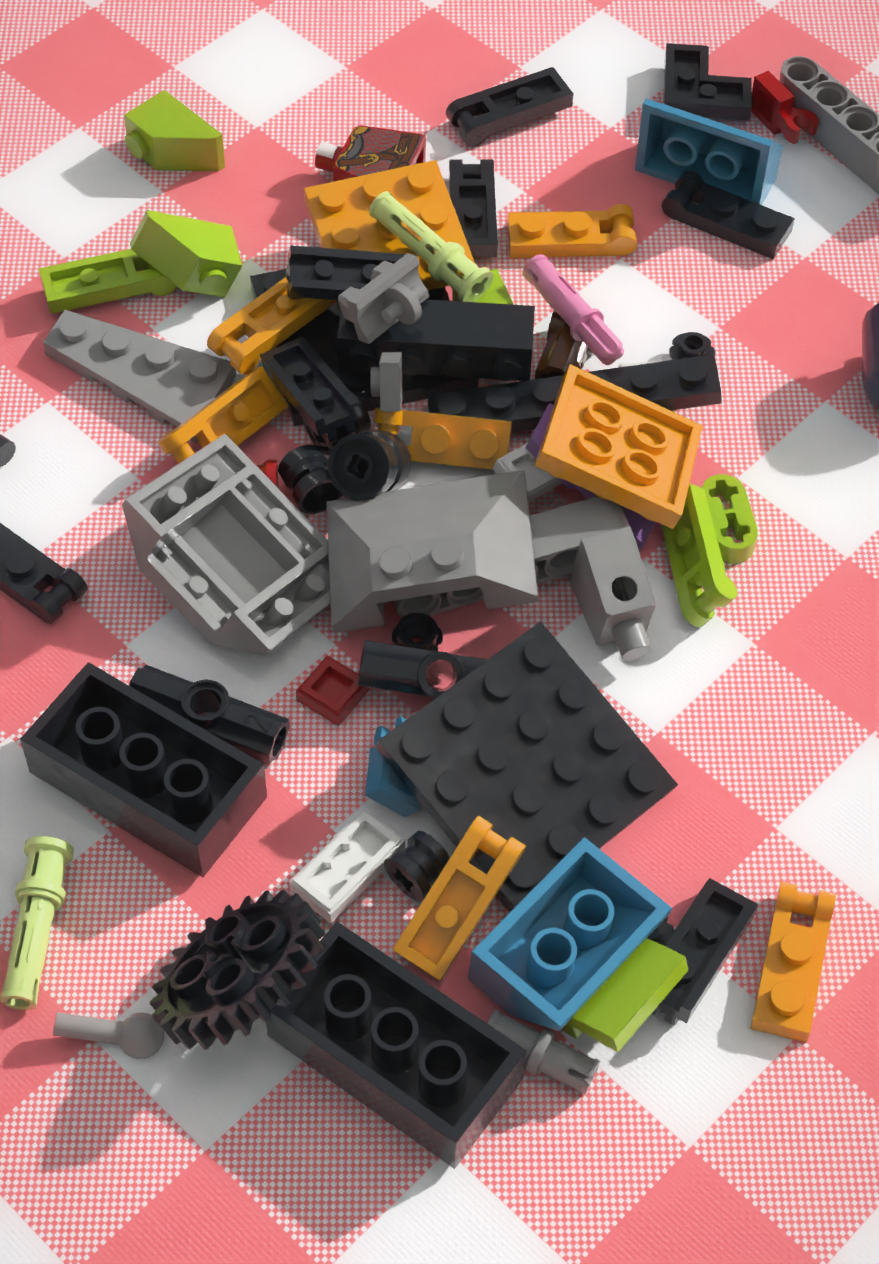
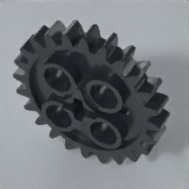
M269 890L264 891L256 903L248 895L242 901L240 908L236 910L230 904L225 906L221 918L218 920L211 917L205 919L206 929L201 933L190 932L187 936L191 943L185 948L174 949L172 954L175 956L176 961L161 967L159 970L165 978L152 986V989L157 994V996L150 1000V1005L155 1010L152 1014L153 1018L176 1045L182 1042L189 1050L197 1043L204 1050H208L216 1038L223 1045H227L232 1039L234 1032L239 1029L245 1036L249 1035L255 1020L260 1018L268 1023L271 1020L270 1009L275 1005L288 1006L290 1004L286 994L291 989H301L306 986L301 975L317 968L318 964L312 957L324 951V946L319 941L325 935V931L320 926L321 920L307 901H303L299 894L295 893L290 897L286 890H281L275 897L272 896Z

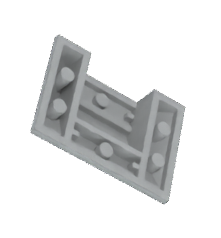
M226 434L220 436L136 491L122 503L139 570L211 645L266 656L331 605L328 540Z
M524 470L382 492L368 499L345 498L326 502L331 621L334 633L384 626V602L471 588H481L487 610L539 602Z

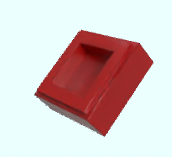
M327 655L296 690V701L339 727L370 689L369 687L357 685L358 673Z

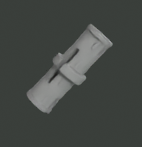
M494 1010L487 1024L527 1050L525 1071L533 1075L540 1071L586 1095L593 1081V1076L601 1063L600 1060L593 1059L554 1040L555 1033L547 1029L540 1033L502 1014L501 1011Z

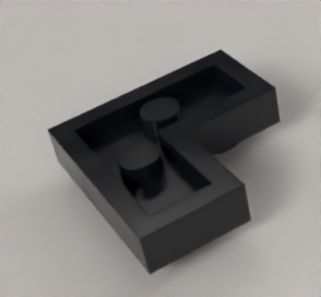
M666 43L663 104L704 118L750 120L752 78L708 75L709 46Z

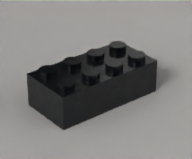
M90 662L81 669L20 738L31 774L201 877L207 874L267 798L263 763Z
M336 921L320 940L324 946V951L312 957L318 964L317 968L301 975L306 986L301 989H291L286 994L290 1000L288 1006L275 1005L270 1009L271 1020L266 1023L267 1035L455 1169L524 1079L527 1050Z

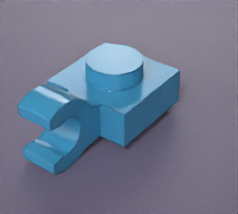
M401 716L396 718L395 728L406 719ZM383 726L377 727L374 745L376 746L378 740L388 734L390 730ZM375 747L371 748L365 796L403 817L419 811L420 802Z

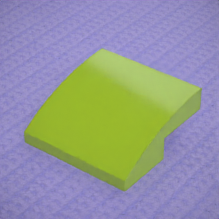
M646 939L561 1030L575 1039L583 1032L618 1053L688 972L686 957L664 945Z

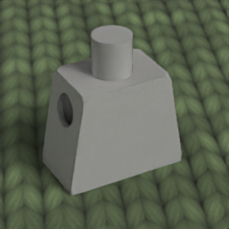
M631 526L581 538L569 582L595 643L604 646L616 642L624 661L635 660L647 655L652 648L646 631L656 606Z

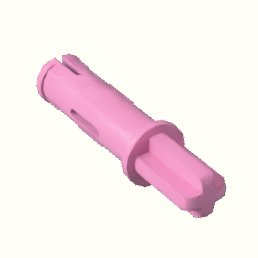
M540 254L532 257L526 264L529 268L523 269V277L543 296V299L570 327V335L574 340L583 341L602 364L612 365L617 359H620L624 354L622 342L603 322L604 315L596 308L592 309L572 285L555 269L554 265L545 255Z

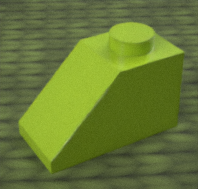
M165 89L124 114L126 128L125 143L134 157L142 158L154 169L169 171H220L225 168L223 135Z
M146 210L130 241L131 250L183 291L225 298L243 266L232 226Z

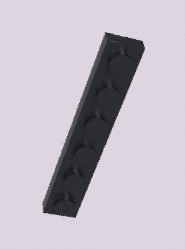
M715 354L588 372L670 411L722 404ZM564 375L427 394L429 413L512 421L511 433L535 430L548 404L554 405Z

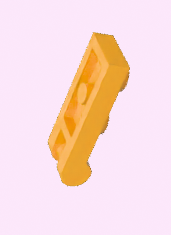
M616 204L603 211L508 212L507 229L510 258H532L540 254L546 257L629 255L637 248L636 232L631 229L634 225L633 209L626 204Z
M285 277L217 326L210 333L207 339V346L218 356L226 355L230 358V365L243 375L248 374L258 365L260 354L274 349L336 303L337 300L291 299L287 296L288 281ZM246 335L248 339L241 344L238 340Z
M260 366L253 369L177 428L164 435L157 443L165 454L171 453L179 464L195 454L187 443L193 436L197 438L203 448L224 434L238 446L289 405L267 372Z
M375 408L374 422L379 423L378 431L385 430L397 435L398 425L412 426L411 445H406L411 454V461L493 470L497 459L509 454L512 421L409 410L381 412L380 408Z
M480 816L476 817L392 949L439 981H442L526 848V845L513 837L506 840L491 830L493 824ZM479 849L495 859L487 874L470 864V861Z
M780 881L750 1029L807 1043L811 1032L829 928L836 900L835 893L819 890L818 895L798 891L797 884ZM792 912L811 916V928L790 923Z

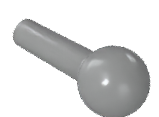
M56 1012L53 1036L118 1044L126 1055L135 1059H145L153 1056L160 1050L164 1042V1030L153 1016L148 1013H135L124 1021Z

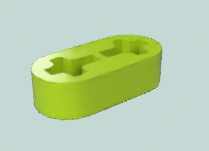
M727 474L710 476L704 481L701 488H704L722 560L732 564L745 562L753 555L758 537L757 525L746 490L742 482ZM722 495L725 501H730L729 508L724 510L721 499L714 496ZM732 527L735 538L742 540L741 543H734L732 537L726 536L728 528Z

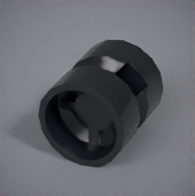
M385 430L352 434L339 440L332 448L328 459V475L333 486L342 495L352 499H368L382 492L394 491L400 488L408 479L411 469V454L405 442L396 434Z

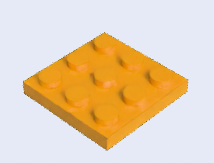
M436 160L304 188V201L321 248L417 255L377 219L369 215V208L373 200L382 192L388 191L399 203L422 220L425 225L446 243H459L465 250L464 255L475 264ZM402 221L401 225L421 241V237ZM417 255L420 263L418 267L419 276L427 291L449 286L444 281L433 279L428 270V264ZM458 271L459 275L464 276L463 273Z
M570 364L562 378L534 466L547 471L556 478L564 479L593 492L604 500H610L628 508L647 520L656 521L674 529L683 513L703 425Z

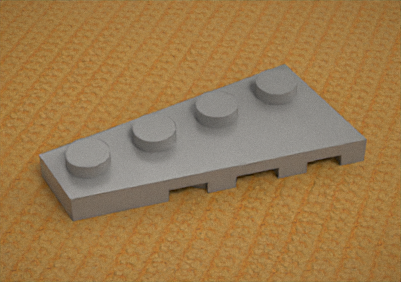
M68 310L63 311L43 342L47 356L91 382L99 380L111 387L113 395L125 402L131 399L148 409L150 417L164 425L170 422L178 427L226 391L236 377V369L230 365L228 360ZM195 436L190 439L197 444L198 440Z

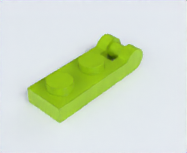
M131 249L38 268L50 314L150 292L157 296H166L171 294L177 287Z
M689 483L681 518L674 529L662 525V530L682 614L691 625L702 627L714 617V610L717 607H726L737 597L738 593L735 584L726 576L705 489Z

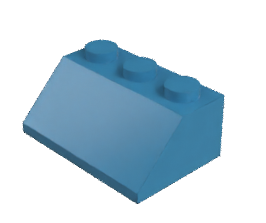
M646 98L642 105L635 170L674 184L684 171H694L703 178L704 183L762 205L777 179L783 145Z
M584 837L472 950L468 980L510 1016L560 1031L671 913L672 907Z

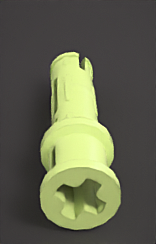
M388 191L382 192L373 200L369 208V215L377 219L404 245L428 264L431 277L436 281H444L458 293L459 301L476 302L486 293L492 283L493 273L486 267L479 268L464 255V248L459 243H446L425 225L422 220L399 203ZM403 221L409 228H411L416 234H418L421 237V241L418 238H416L411 232H409L404 226H402L401 222ZM458 271L463 273L465 277L463 278L459 275Z
M35 836L25 841L24 854L28 857L23 881L18 882L15 889L16 901L20 905L17 926L15 927L0 1002L5 1003L4 1005L18 1010H31L37 1006L39 984L50 937L51 923L54 912L64 904L66 892L62 888L65 867L66 864L73 860L74 848L71 844L49 836Z

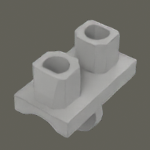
M407 253L394 264L383 261L372 270L371 281L361 289L350 286L338 296L343 317L354 323L360 341L370 344L396 322L401 321L404 324L411 325L421 318L422 308L420 304L429 297V294L419 276L418 267L420 263L417 256Z

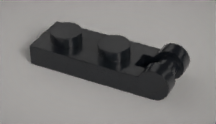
M550 67L456 99L448 105L445 113L454 127H460L459 134L468 146L475 147L484 142L489 135L572 107L574 93L555 68Z
M449 159L450 198L473 258L497 257L498 240L494 160L480 159V164H463L462 159Z
M690 170L684 171L675 183L676 190H671L661 204L663 212L668 217L771 259L776 257L791 234L795 220L791 216L704 183L703 178L698 173Z
M0 523V590L42 621L52 624L63 614L62 607L69 600L77 601L88 591L86 582L76 571L70 568H63ZM50 585L53 587L49 592L44 591Z

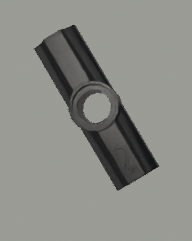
M364 640L357 685L437 698L488 659ZM437 660L447 661L453 670L452 682L442 690L432 689L426 681L427 668L432 662Z
M145 665L143 668H137L129 682V686L252 758L271 764L273 760L277 761L285 746V740L290 729L289 719L230 697L226 688L217 681L206 679L193 683ZM204 712H215L210 716H200Z

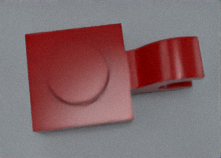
M769 70L754 76L751 112L773 135L782 132L784 138L792 144L798 143L800 128L805 129L811 136L816 135L819 122L817 116L811 111L794 108L795 96L786 85L782 84Z

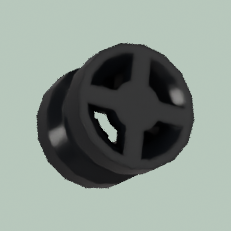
M418 830L407 840V848L404 851L393 852L384 860V867L391 880L404 894L414 901L421 902L431 889V885L440 875L450 856L431 835Z

